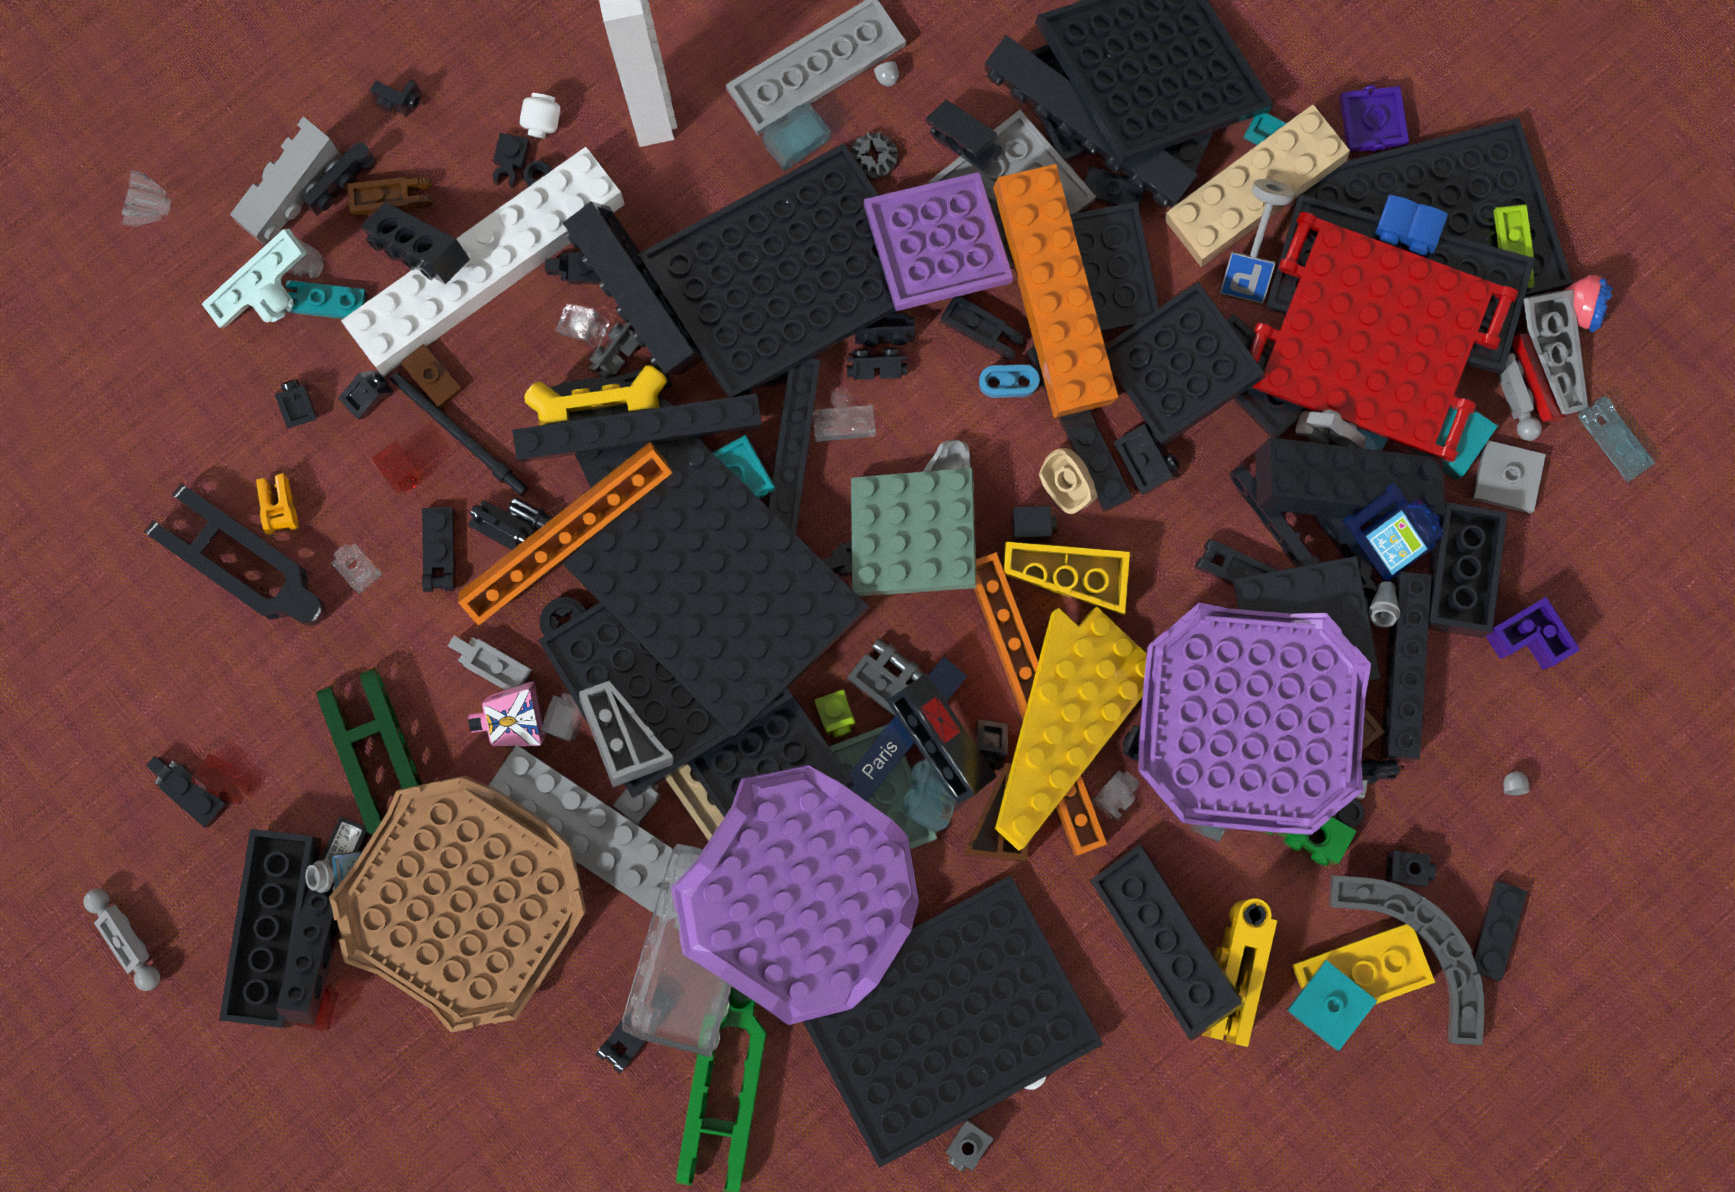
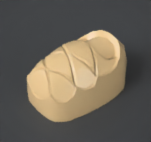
M1059 448L1046 457L1039 477L1046 491L1064 512L1069 514L1077 513L1096 500L1097 492L1094 481L1089 474L1087 466L1074 451L1068 448Z

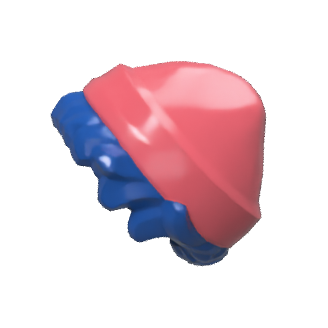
M1588 275L1565 290L1574 291V308L1578 327L1595 332L1603 326V319L1607 316L1605 313L1608 307L1606 303L1608 299L1612 298V294L1609 291H1613V287L1607 283L1606 278Z

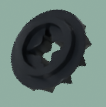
M561 597L552 600L544 607L540 615V628L543 635L549 634L560 626V623L554 616L555 614L564 618L571 614L570 620L585 612L586 609L580 602L572 598Z

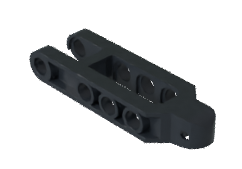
M1242 463L1230 471V478L1237 490L1294 566L1301 567L1317 564L1319 559L1316 556L1313 558L1299 539L1301 535L1298 531L1295 533L1283 518V511L1257 509L1256 480L1244 467V464ZM1312 515L1344 558L1357 556L1368 612L1378 590L1370 578L1373 556L1344 518Z
M182 483L179 484L172 496L209 521L194 542L189 545L154 520L151 521L144 531L152 539L269 620L291 616L306 626H315L326 615L325 603L309 590L307 570ZM220 529L285 574L286 583L275 598L265 599L255 590L202 554Z

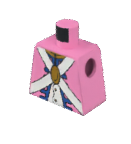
M534 681L488 696L483 702V712L469 714L468 716L471 733L488 731L489 741L493 746H541L545 739Z

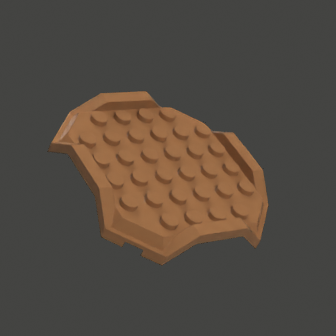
M467 776L397 790L387 814L360 857L329 897L334 920H337L341 939H339L344 963L378 974L433 1011L450 1033L488 1023L496 1024L516 1020L545 979L586 912L572 845L550 823L499 790Z

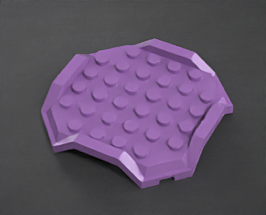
M1199 602L1180 620L1148 645L1143 682L1138 772L1182 823L1217 828L1311 835L1364 791L1361 758L1365 696L1371 663L1356 646L1354 647L1342 634V630L1327 613L1289 614L1229 609Z
M809 765L742 778L730 810L696 862L671 886L674 908L678 914L680 925L679 936L683 955L710 971L788 1025L850 1010L855 1007L879 984L910 934L919 903L908 835L892 819L846 786Z

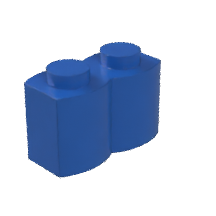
M1389 195L1374 235L1380 237L1381 242L1396 246L1398 243L1404 244L1409 247L1411 252L1418 255L1433 254L1448 213L1434 207L1417 204L1403 197Z

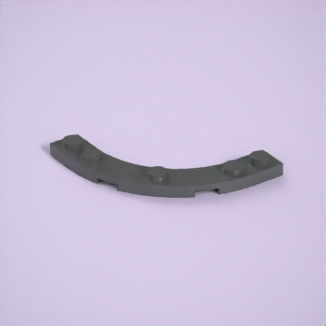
M1331 875L1330 907L1364 909L1388 914L1406 923L1428 943L1441 964L1448 986L1449 1022L1447 1041L1454 1044L1483 1045L1484 992L1482 979L1471 954L1472 950L1453 921L1428 899L1398 884L1369 877Z

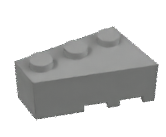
M610 681L579 692L580 703L613 787L673 765L672 754L658 741L654 733L636 715L634 709Z

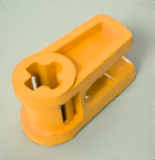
M284 473L275 476L276 484L274 486L277 488L279 500L276 505H274V494L272 493L270 483L265 478L256 479L261 508L260 518L266 535H272L276 530L285 528L294 530L299 527L289 479Z

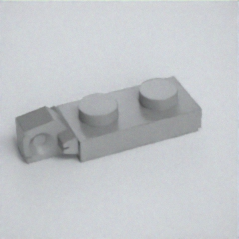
M453 636L448 644V647L462 654L458 660L463 664L462 666L504 690L525 684L533 671L480 639L477 640L472 637L469 643Z

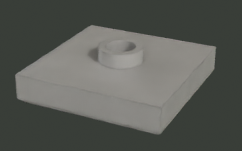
M1488 440L1482 448L1471 500L1532 514L1535 510L1546 454Z

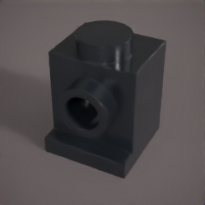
M1398 850L1388 851L1385 881L1399 885L1427 887L1429 881H1434L1436 864L1435 862H1430L1431 855ZM1411 863L1417 864L1416 875L1412 874L1409 870Z

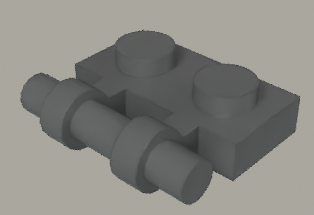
M879 638L872 646L874 650L881 654L875 661L868 654H865L848 675L847 679L892 715L896 716L886 700L905 688L910 678L915 681L925 673L919 669L920 665L912 660L910 662L899 654L897 647L891 643L888 645ZM889 661L903 671L898 678L884 668Z

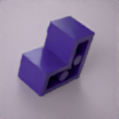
M1546 597L1493 627L1492 633L1486 636L1500 659L1511 655L1527 645L1542 670L1556 665L1580 650Z

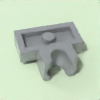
M1324 410L1323 413L1303 411L1296 426V434L1309 437L1308 442L1328 444L1330 440L1337 446L1364 449L1367 437L1357 431L1356 425L1345 422L1341 419V414L1332 410Z

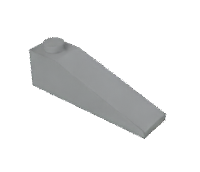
M1555 291L1524 297L1527 328L1561 414L1587 410L1588 402L1577 315L1574 308V291Z

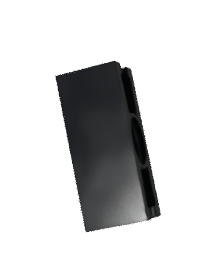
M947 99L925 118L927 124L933 126L930 130L932 138L981 171L988 167L1003 152L1002 147L994 143L998 139L995 131Z

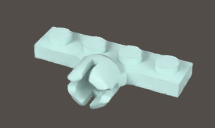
M283 229L206 299L202 305L219 328L227 327L250 305L253 306L264 322H275L286 315L284 312L285 308L288 312L293 308V299L281 285V278L307 254L306 250L290 229Z

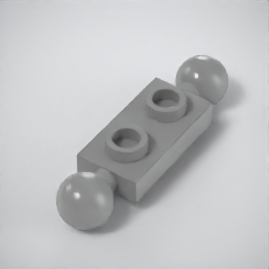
M1511 353L1508 356L1505 371L1502 374L1497 373L1513 419L1520 420L1517 425L1518 435L1524 440L1532 441L1540 436L1542 425L1538 419L1530 414L1534 410V397L1531 390L1525 386L1523 380L1524 371L1521 363L1518 360L1516 361L1514 354Z
M98 888L88 891L83 899L84 907L87 911L99 916L94 924L126 973L130 974L135 971L134 983L138 989L142 991L155 989L160 982V973L156 968L145 964V961L149 958L146 946L142 940L137 938L130 927L126 915L120 912L117 905L108 907L110 898L106 891Z

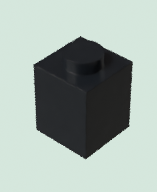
M1050 506L1013 507V542H1050L1052 533L1057 532L1056 515H1051Z

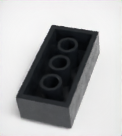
M1446 502V515L1435 522L1428 572L1429 575H1432L1428 629L1483 638L1493 631L1507 512Z

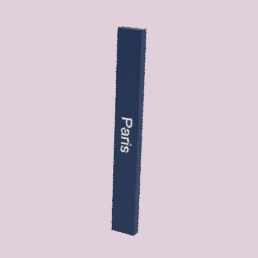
M945 657L939 661L928 675L946 702L967 677L965 673ZM897 716L892 719L849 772V776L855 784L849 789L865 801H868L914 743Z

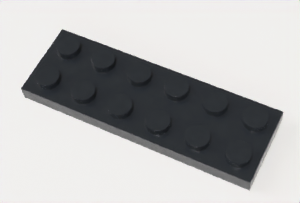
M1139 844L1090 880L1189 1040L1194 1041L1245 1005V1002L1144 846Z

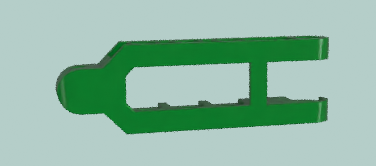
M731 985L726 987L721 1010L702 1024L676 1183L693 1185L703 1132L732 1137L728 1157V1172L723 1191L740 1192L767 1032L754 1014L756 1002ZM726 1026L746 1029L750 1035L747 1057L744 1062L743 1082L738 1097L739 1106L736 1122L705 1117L719 1031Z

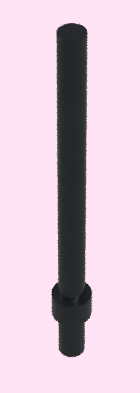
M398 371L392 374L390 381L493 471L492 475L501 483L505 482L520 496H523L528 491L529 487L513 474L514 470L507 463L497 460Z

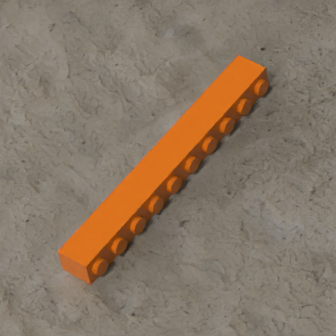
M996 552L976 559L977 588H974V591L1024 720L1038 661ZM1080 776L1056 806L1075 857L1107 845L1083 779Z

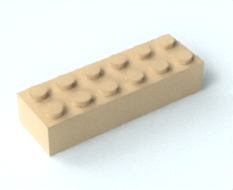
M1311 105L1166 212V223L1202 268L1259 226L1266 203L1257 199L1252 193V186L1255 180H1274L1290 186L1295 191L1294 200L1299 194H1303L1345 163L1350 150L1316 107ZM1273 205L1270 217L1286 205Z

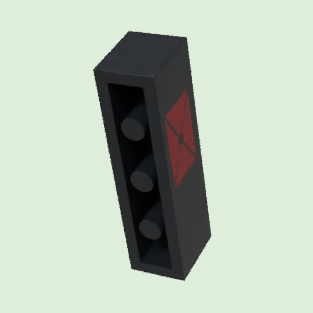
M927 673L886 700L956 804L975 795L997 778L990 764L986 761Z

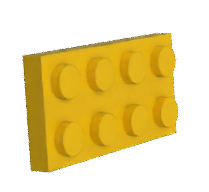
M1407 924L1292 964L1301 990L1323 961L1327 960L1376 999L1377 1002L1375 1004L1435 983L1417 934Z

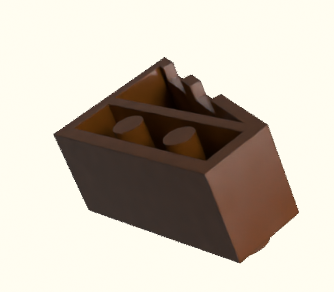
M1005 763L963 855L1023 863L1027 861L1029 842L1023 849L1018 851L995 829L1012 766L1011 763Z

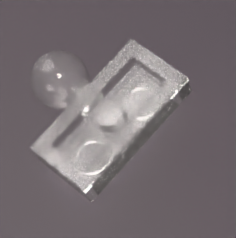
M840 386L832 391L830 402L834 408L813 410L816 442L876 437L873 405L851 407L854 402V395L847 387Z

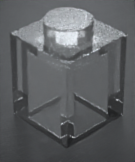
M563 693L562 698L553 695L541 731L547 735L574 744L584 716L571 695Z

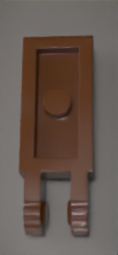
M400 177L347 184L349 211L352 216L372 214L384 202L400 210L411 209V207L424 208L434 205L432 196H410L409 189L419 191L431 188L432 179L428 177L410 179Z

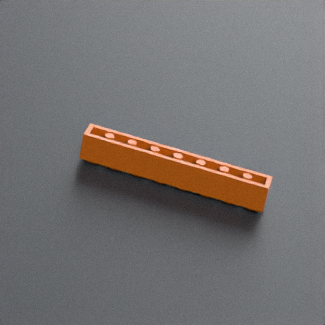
M649 442L459 592L458 603L479 626L672 474L669 463L655 446Z

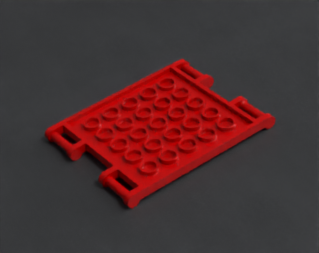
M1300 212L1297 218L1298 226L1285 259H1281L1278 267L1280 271L1300 279L1280 331L1263 323H1257L1254 333L1256 335L1249 353L1257 364L1266 340L1273 341L1275 344L1264 370L1266 377L1252 386V388L1315 412L1323 413L1324 410L1338 412L1341 414L1342 420L1354 424L1358 428L1442 458L1443 460L1455 462L1458 455L1456 448L1469 414H1473L1476 404L1470 400L1455 397L1454 393L1473 343L1493 350L1498 349L1501 341L1498 337L1511 303L1516 301L1519 292L1514 288L1492 283L1318 219L1310 213ZM1309 229H1312L1318 233L1306 264L1303 267L1297 264V260ZM1494 296L1500 300L1487 334L1478 332L1490 298ZM1450 407L1458 411L1445 445L1440 446L1436 444V441Z

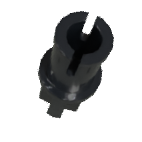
M518 497L513 498L508 506V513L530 524L532 530L534 528L540 529L554 518L545 512V508L538 509Z
M1366 759L1362 763L1363 781L1367 780L1369 784L1376 783L1378 780H1393L1397 778L1396 776H1399V765L1393 759L1384 761Z

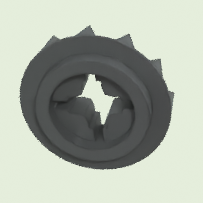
M868 131L866 135L857 137L856 142L851 147V154L866 177H883L890 173L897 163V147L893 143L892 138H888L882 132L870 133ZM871 145L875 147L877 152H883L878 155V164L875 163L872 156H866L870 153Z

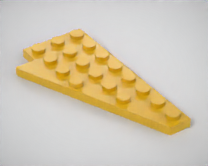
M1098 607L1092 609L1079 626L1059 608L1053 611L1050 616L995 828L1018 851L1027 845L1143 696L1147 653Z

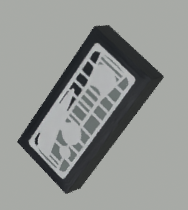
M340 816L320 861L324 860L330 866L328 855L361 851L368 836L366 827Z

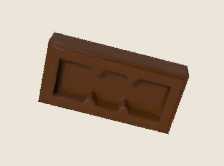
M424 344L400 362L440 409L463 391L460 385Z

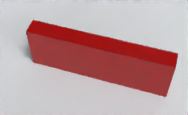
M1530 334L1515 336L1512 346L1518 361L1523 367L1524 377L1533 394L1541 420L1543 422H1551L1566 417L1565 414H1561Z

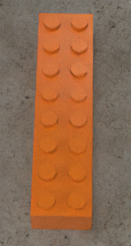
M1053 164L998 177L993 189L1053 417L1057 418L1110 405L1118 398L1057 165Z

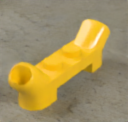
M648 365L643 368L630 387L620 388V384H610L602 386V391L590 392L588 388L576 389L571 391L572 395L563 397L539 381L533 383L527 390L525 404L538 413L539 426L571 421L570 413L598 408L627 404L629 412L660 408L658 394L666 385L667 379L656 368Z

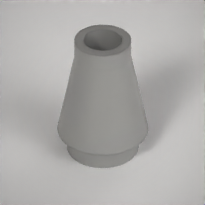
M1382 582L1377 587L1378 590L1368 613L1375 625L1390 627L1400 617L1396 586L1391 582Z

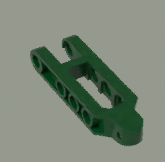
M375 667L360 673V679L376 720L351 729L347 715L341 710L332 690L334 689L333 685L316 691L319 705L366 830L372 835L382 822V817L377 806L379 803L378 797L373 796L366 777L368 771L362 767L355 747L358 746L356 741L381 732L401 788L422 785L380 673Z

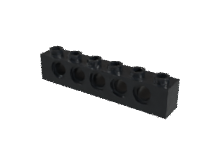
M1399 572L1392 578V583L1396 586L1400 617L1388 629L1382 729L1385 732L1381 735L1380 759H1393L1403 762H1413L1420 759L1432 576L1429 574Z

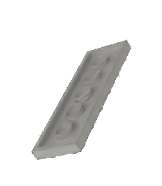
M865 0L727 83L726 89L757 136L902 49L906 46V40L878 0Z

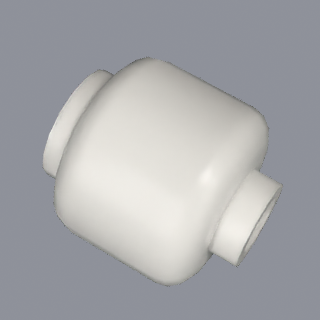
M532 93L531 97L523 100L520 125L523 128L529 129V136L545 139L546 133H555L557 131L560 106L554 102L555 97Z

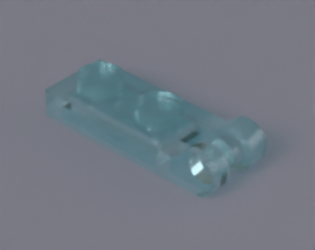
M1602 396L1595 401V405L1592 408L1587 407L1578 413L1582 424L1627 483L1655 464L1651 456L1615 411L1614 405L1608 397ZM1601 415L1607 422L1603 426L1600 425L1597 419Z

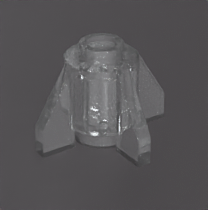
M131 170L129 187L122 209V214L124 215L123 224L136 227L161 221L162 215H169L172 198H167V191L145 173Z

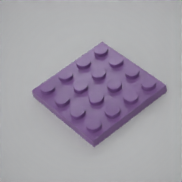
M979 172L864 199V208L896 311L1012 283L1013 275Z

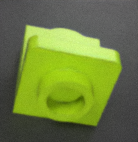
M844 690L815 699V704L827 736L833 734L834 738H838L852 732L850 727L856 726Z

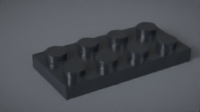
M1233 314L1226 321L1249 351L1256 334ZM1266 344L1258 361V365L1263 372L1272 352ZM1252 387L1233 399L1271 438H1279L1299 419L1303 411L1308 410L1305 407Z

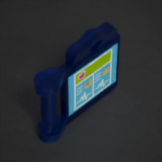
M1394 482L1386 488V493L1353 517L1349 515L1342 520L1385 581L1390 580L1435 547L1434 541L1444 534L1443 529L1439 525V516L1432 509L1428 508L1421 499H1416L1409 504ZM1394 501L1396 502L1397 507L1363 532L1361 531L1360 526Z

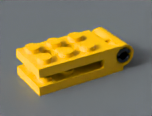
M1242 900L1235 903L1230 909L1229 919L1232 925L1231 927H1226L1221 948H1216L1214 956L1245 1002V1005L1202 1034L1203 1036L1223 1040L1224 1035H1227L1225 1042L1245 1047L1249 1045L1277 920L1271 919L1270 907L1263 900ZM1244 948H1245V949H1247V950H1246L1245 959H1244V963H1243V967H1242V971H1241V976H1240L1239 984L1236 985L1237 977H1238V973H1239V969H1240V965H1241V960H1242V956H1243V952H1244Z

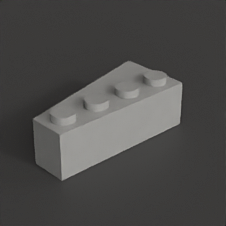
M304 116L297 124L301 130L292 140L290 137H287L281 147L284 151L280 158L275 162H269L264 168L262 182L260 184H252L230 214L244 230L263 246L281 232V228L289 220L294 219L300 213L301 207L305 203L302 197L342 157L331 139Z

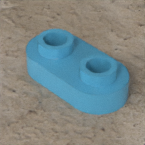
M994 365L985 368L980 374L979 388L984 395L991 398L1028 397L1037 390L1040 378L1036 369L1029 365ZM1025 378L1029 381V385L1023 387L1019 385L1018 380ZM996 379L999 382V386L991 387L988 381Z

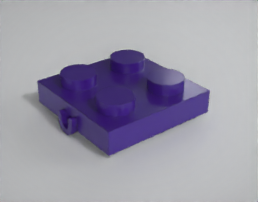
M1375 85L1366 86L1363 90L1341 93L1339 99L1346 145L1350 152L1376 151V149L1384 150L1385 148L1407 146L1409 139L1400 86L1376 89Z

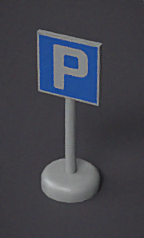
M1268 179L1255 180L1252 186L1253 195L1266 204L1251 254L1231 252L1220 289V294L1261 304L1264 303L1276 264L1275 261L1258 257L1273 205L1284 206L1290 204L1295 195L1294 189L1290 186Z

